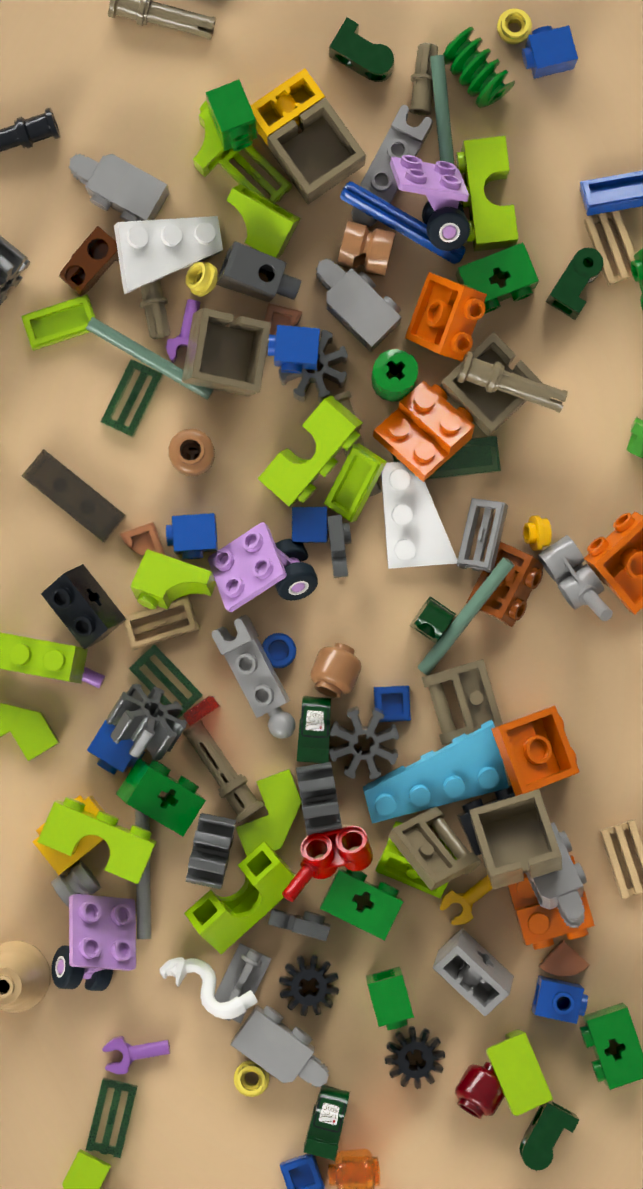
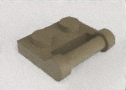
M483 659L422 677L424 687L429 688L442 734L439 737L442 745L452 743L453 739L464 733L468 735L482 728L481 724L491 719L495 727L503 725ZM452 680L466 726L457 730L455 729L442 682Z
M434 807L393 828L388 836L431 891L462 874H469L481 863V860L475 853H470L443 820L445 815L438 807ZM430 828L434 829V831L442 839V841L453 853V855L457 858V860L453 858V856L449 853V851L445 848V846L441 843V841L437 838V836L433 833V831Z

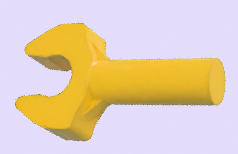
M488 875L465 893H456L451 889L444 894L439 906L440 910L447 909L452 903H460L462 906L461 913L451 920L452 925L467 924L473 919L471 913L473 904L492 890Z

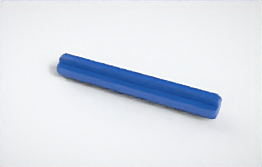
M349 181L343 187L340 194L341 200L453 264L459 263L466 251L463 245L452 251L440 250L430 242L425 223L354 182Z

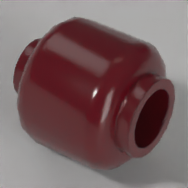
M485 1062L484 1066L470 1065L455 1089V1095L459 1099L457 1105L478 1119H481L483 1115H494L505 1097L493 1067L488 1062Z

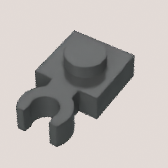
M342 515L327 516L334 578L348 577L345 544H351L349 523H342Z
M272 908L268 922L269 925L292 930V932L327 941L330 931V924L324 923L325 916L305 911L304 916Z

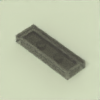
M45 449L41 451L22 475L24 479L104 543L126 517L123 512Z

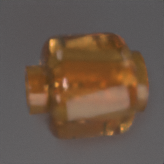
M368 1149L339 1151L336 1154L335 1164H328L329 1185L336 1186L337 1189H375V1186L381 1185L379 1158L373 1157Z

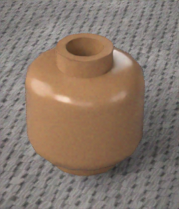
M185 429L178 432L172 438L168 447L169 458L173 467L179 473L186 476H199L206 473L212 467L215 459V449L211 439L204 432L197 429ZM186 454L191 456L190 460L187 459Z
M336 643L334 647H324L318 652L310 672L311 680L315 683L314 688L318 692L332 698H340L342 694L352 692L362 667L360 660L354 655L355 650L348 645Z

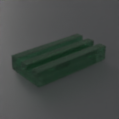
M131 359L100 422L133 438L163 378V374ZM135 370H138L141 373L118 420L115 421L112 417ZM149 375L153 378L129 427L124 424Z
M155 644L129 668L150 691L156 685L140 668L145 664L183 704L181 706L183 709L177 717L178 719L203 696ZM154 654L193 694L189 699L150 660ZM163 694V696L160 699V702L163 705L173 704Z
M108 1078L102 1079L86 1150L92 1152L95 1150L101 1154L114 1155L113 1157L121 1158L138 1088L137 1085ZM108 1088H115L103 1141L99 1143L96 1142ZM122 1090L129 1093L116 1146H111L109 1143Z

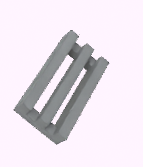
M472 498L457 561L459 568H471L475 571L484 570L488 573L493 571L508 509L506 503ZM482 507L485 510L479 529L473 560H469L478 516ZM494 509H495L496 512H495V517H494V521H493V525H492V530H491V534H490V539H489V543H488V547H487V552H486V556H485V561L482 562L483 555H484V550H485V546H486V541H487V537H488V533H489V528H490V524H491V519H492L493 511H494Z

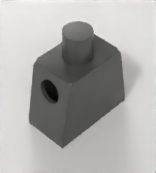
M235 241L226 253L216 285L270 302L276 294L294 300L300 288L301 280L283 274L286 262ZM259 273L265 274L268 278V282L262 281L259 277Z

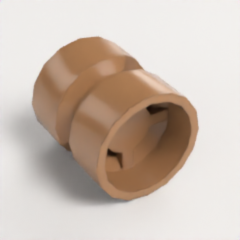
M348 220L337 264L355 270L361 265L364 266L367 273L385 277L396 232L376 228L371 232L367 225Z

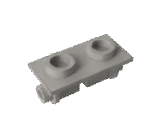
M240 943L216 991V1001L220 1003L227 1002L236 996L240 997L250 990L255 995L272 958ZM245 1013L232 1020L241 1024Z

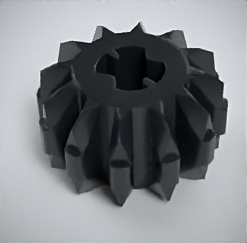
M317 955L311 956L310 965L307 966L303 956H298V970L290 963H287L285 966L286 971L293 977L280 976L279 983L291 986L280 991V997L287 998L293 996L287 1006L290 1010H293L298 1003H301V1016L307 1015L308 1006L313 1005L315 1015H320V1001L329 1008L333 1005V1001L326 993L331 995H338L339 993L338 987L328 985V983L338 979V974L330 973L325 975L331 966L329 961L323 962L320 968L316 967L318 962ZM303 978L307 981L315 978L317 980L315 987L318 990L313 992L309 989L304 993L301 990L303 983L300 981Z
M410 1026L408 1029L409 1038L405 1039L400 1031L395 1033L400 1045L393 1042L387 1043V1049L395 1054L388 1055L384 1059L385 1064L395 1065L389 1071L391 1078L403 1073L400 1080L401 1086L406 1087L410 1078H414L415 1088L420 1089L421 1077H425L430 1084L435 1082L430 1070L437 1073L443 1072V1066L435 1062V1060L444 1059L445 1052L434 1050L441 1043L438 1037L432 1038L427 1042L430 1033L429 1029L424 1028L421 1031L420 1037H416L415 1027ZM415 1049L420 1050L423 1061L420 1064L416 1061V1065H410L407 1053L411 1051L414 1054Z

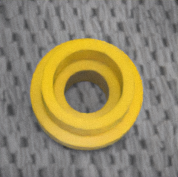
M539 515L531 516L523 528L524 541L530 545L533 551L541 550L542 547L549 546L551 543L552 531L550 522L547 518L541 519Z

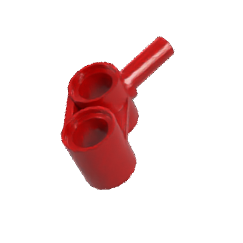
M351 825L342 829L307 836L300 847L303 857L300 863L302 868L284 889L282 895L288 901L294 902L312 877L316 879L329 878L336 872L338 867L342 866L351 871L366 869L373 860V852L365 830L359 826ZM360 846L358 849L350 850L353 847ZM320 854H325L324 856H322V857H320V858H315L316 856H318V855H320Z

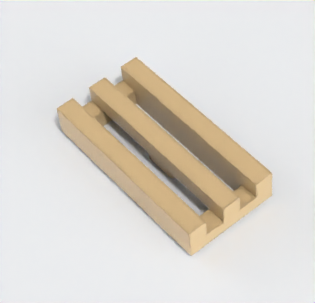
M619 210L601 213L584 220L593 248L603 258L602 272L608 286L633 277L631 269L626 270L608 222L609 219L613 220L631 268V262L635 261V251ZM595 224H601L619 272L617 275H613Z
M189 596L176 599L170 604L168 610L157 606L156 609L147 608L125 615L126 620L123 622L131 650L133 651L199 630ZM180 606H184L186 611L132 628L130 623ZM188 619L190 624L136 641L134 636Z
M635 820L600 830L622 899L634 894L643 893V884L640 883L624 834V830L629 829L643 872V844ZM615 833L633 887L630 888L626 886L610 835Z

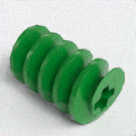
M469 27L458 34L447 45L443 53L445 65L452 64L450 71L453 75H460L459 83L462 86L470 85L467 93L470 97L478 96L476 104L479 108H483L495 103L507 94L514 86L515 81L508 84L503 83L508 75V71L504 70L497 74L495 73V69L500 61L498 59L489 63L486 61L491 50L489 48L481 52L477 50L483 40L480 37L470 41L469 38L474 29Z
M399 349L387 350L379 355L375 360L371 378L372 387L379 397L391 402L401 401L414 389L418 375V363L414 356ZM389 372L393 375L399 372L401 374L400 380L397 377L389 379Z

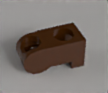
M97 226L71 256L72 258L64 266L59 277L80 296L84 295L97 283L106 270L115 261L119 260L116 241Z

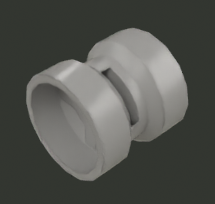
M81 860L71 866V871L67 877L60 875L51 882L59 897L68 907L71 895H92L101 888L93 873Z

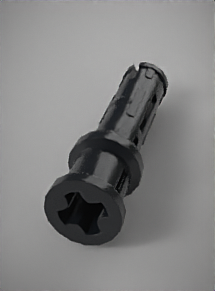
M46 108L45 113L28 119L19 117L14 121L15 125L0 129V152L20 145L23 148H31L33 143L50 137L55 139L61 138L52 109Z

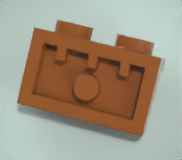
M500 542L495 567L503 557L509 559L515 566L479 611L513 627L516 620H520L524 615L527 607L526 601L532 589H535L541 582L544 565L534 556ZM482 571L466 603H468L490 573Z

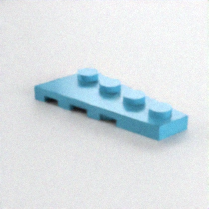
M492 719L481 724L482 728L468 735L464 733L452 740L453 743L436 752L432 750L420 756L421 759L407 767L401 766L363 786L372 824L508 788L503 760L491 730L495 728Z

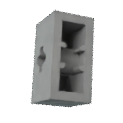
M463 928L438 950L433 969L484 1016L488 1015L510 994L514 976Z

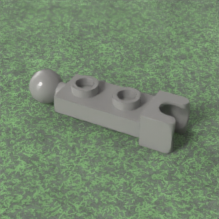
M407 105L400 107L391 124V128L360 184L362 188L390 204L398 191V186L390 166L391 158H402L403 155L416 157L433 125V120L430 117H425L419 126H409L406 122L409 112ZM353 207L351 215L354 222L365 224L368 227L377 222L373 217Z
M243 615L234 621L237 630L236 637L231 636L226 627H220L212 631V638L221 655L225 656L256 718L268 713L270 717L268 721L269 732L274 737L280 739L290 737L295 730V720L290 713L282 711L280 707L289 702L290 699L257 638L259 635L247 615Z

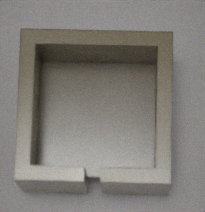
M326 97L299 115L301 133L298 134V125L293 119L267 137L268 149L307 204H310L365 166L366 154Z
M202 308L193 313L182 383L244 396L259 393L271 322L244 316L233 320L234 314Z
M494 332L472 352L475 358L492 364L496 361L500 362L505 366L504 370L542 383L521 360L515 365L513 371L509 368L508 365L516 355ZM462 361L442 380L440 387L459 407L469 411L473 417V422L489 437L527 400L496 390L495 393H488L485 391V387L468 381L463 383L457 382Z
M539 789L469 810L472 826L493 890L524 881L523 874L529 872L531 878L562 870V855Z

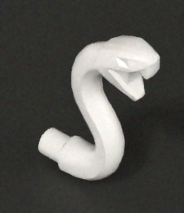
M178 957L168 960L159 969L164 979L167 976L175 977L177 987L180 986L187 973L195 972L199 974L202 979L200 996L202 1005L215 1017L233 1019L246 1013V1009L258 1003L251 990L227 1002L220 1003L216 1001V975L211 966L203 960Z

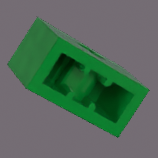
M240 79L206 92L209 114L224 150L233 148V151H239L252 145V140L257 138L256 119Z
M523 242L460 266L456 272L459 284L487 294L484 301V314L501 307L499 302L512 297L513 301L516 302L533 294L532 289L536 288L539 282ZM494 275H497L499 279L506 278L502 288L497 283L491 284Z
M138 758L116 795L129 806L179 835L184 836L206 801L196 792L199 786L183 776L178 781L170 777L171 769L158 761L152 760L149 764ZM161 791L166 793L165 797L159 795Z
M338 868L320 905V909L385 941L403 904V900L397 897L399 890L381 881L378 887L365 881L367 874L362 871H351L348 869L345 871ZM364 892H368L369 900L372 902L371 907L364 905L362 910L358 909L357 901L353 899L355 894L362 896Z
M400 967L366 975L378 1026L386 1025L387 1030H393L408 1025L407 1019L414 1018Z
M620 1003L582 1016L585 1026L580 1027V1031L586 1047L593 1046L597 1060L591 1063L597 1081H604L609 1090L643 1079V1052L628 1007L624 1003ZM611 1039L621 1044L616 1047L617 1054L614 1055L605 1050L610 1047L608 1040Z

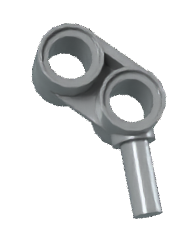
M568 535L537 555L547 573L556 581L562 595L574 610L582 605H588L602 621H607L612 617V610L598 596V594L604 591L600 579L588 564L583 566L584 558Z

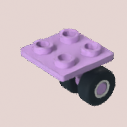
M403 155L402 158L392 157L390 166L398 189L423 194L428 199L422 211V220L427 225L426 229L430 242L436 248L443 251L456 250L464 245L470 234V226L459 201L467 202L469 193L459 169L454 164L446 161H437L436 164L422 162L420 158L412 155Z
M264 522L259 523L208 558L223 604L229 612L235 611L273 585H275L281 598L290 601L309 596L318 585V578L314 568L310 564L302 562L309 557L303 543L292 542V539H285L275 543L268 525Z
M73 894L69 897V946H61L56 951L52 961V978L54 984L60 989H75L80 985L82 979H86L85 988L87 990L103 991L111 982L113 970L131 971L136 969L135 900Z

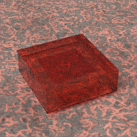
M210 695L186 711L183 717L189 726H192L221 707V705L214 696Z

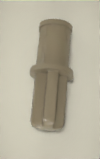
M423 43L418 46L415 74L411 75V81L414 83L409 111L413 114L430 115L432 111L433 83L430 56L438 55V46L431 43Z
M159 279L140 287L143 299L140 307L145 309L149 335L152 339H162L170 335L165 304L168 301L167 298L163 297Z

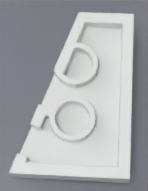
M218 216L117 222L114 225L124 295L223 251Z
M387 462L381 472L388 569L457 564L458 560L425 481L420 480L403 463Z

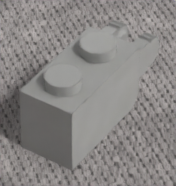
M81 153L70 158L69 168L74 178L76 177L77 180L79 179L81 183L86 185V190L91 196L90 201L105 211H108L110 207L122 213L120 218L125 222L154 220L170 193L166 183L114 154L102 156L99 163L88 156L81 155Z
M326 258L319 261L316 275L319 282H322V285L328 290L326 299L327 310L362 345L372 352L400 324L402 317L398 313L401 309L390 297L385 296L382 298L374 290L376 287L375 283L363 271L357 274L351 268L346 273L338 264H334V261H331V259Z
M553 822L551 826L562 855V870L531 878L529 872L526 875L540 906L549 910L557 907L566 926L578 928L584 923L585 909L584 905H582L581 897H583V884L587 883L580 863L573 864L568 852L572 851V847L565 831L559 833Z
M257 1005L232 1039L231 1046L282 1083L293 1082L299 1076L307 1083H312V1086L314 1085L315 1087L327 1084L329 1070H327L325 1063L322 1064L321 1060L313 1055L314 1046L310 1044L313 1039L300 1028L295 1026L292 1031L281 1023L284 1019L283 1016L273 1008L266 1005L263 1010Z

